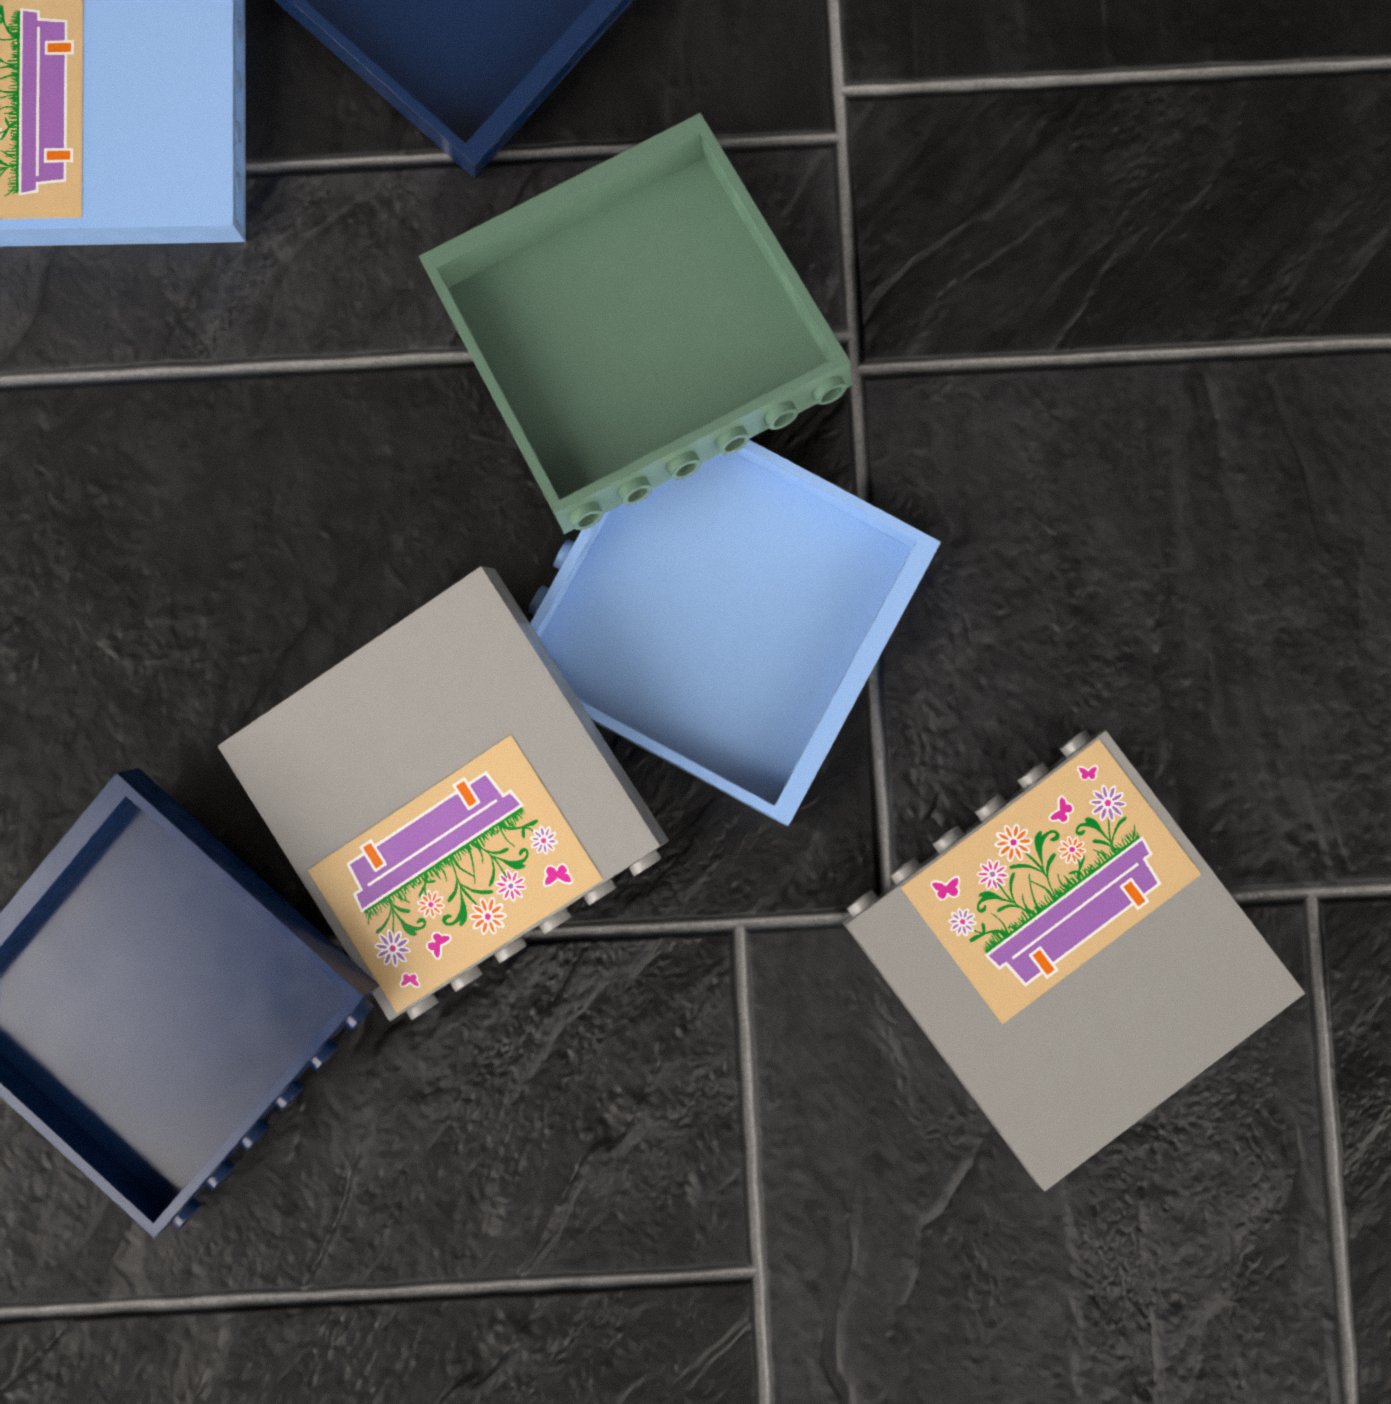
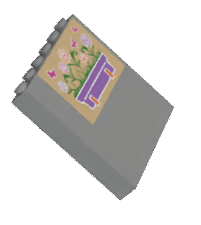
M480 566L218 745L221 753L350 959L380 985L373 992V996L389 1021L404 1012L408 1014L411 1020L415 1019L439 1003L434 993L450 983L454 991H458L483 975L478 965L492 955L501 963L526 947L527 944L522 936L539 926L543 934H546L571 918L572 916L568 912L567 907L580 898L584 897L588 905H591L616 889L617 887L611 878L629 867L632 874L636 876L662 859L656 849L669 841L494 568Z
M1084 730L1060 747V750L1065 755L1063 758L1049 768L1044 762H1041L1017 780L1022 786L1019 791L1007 800L1004 799L1001 793L990 799L975 811V814L980 819L964 832L957 825L943 834L932 844L937 850L935 854L921 864L915 857L903 864L889 876L894 882L892 886L878 896L872 889L863 894L846 908L852 916L842 922L1035 1183L1044 1191H1047L1305 994L1106 730L1095 733L1092 736Z

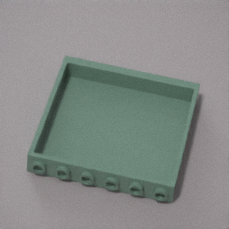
M701 113L419 255L431 283L564 534L573 529L584 530L595 525L602 519L604 513L622 504L632 505L642 501L652 492L653 488L670 479L680 480L692 475L699 469L701 463L719 454L728 455L737 452L753 436L769 428L777 430L787 426L795 420L798 413L817 403L820 405L829 404L841 397L846 389L852 386L851 363Z

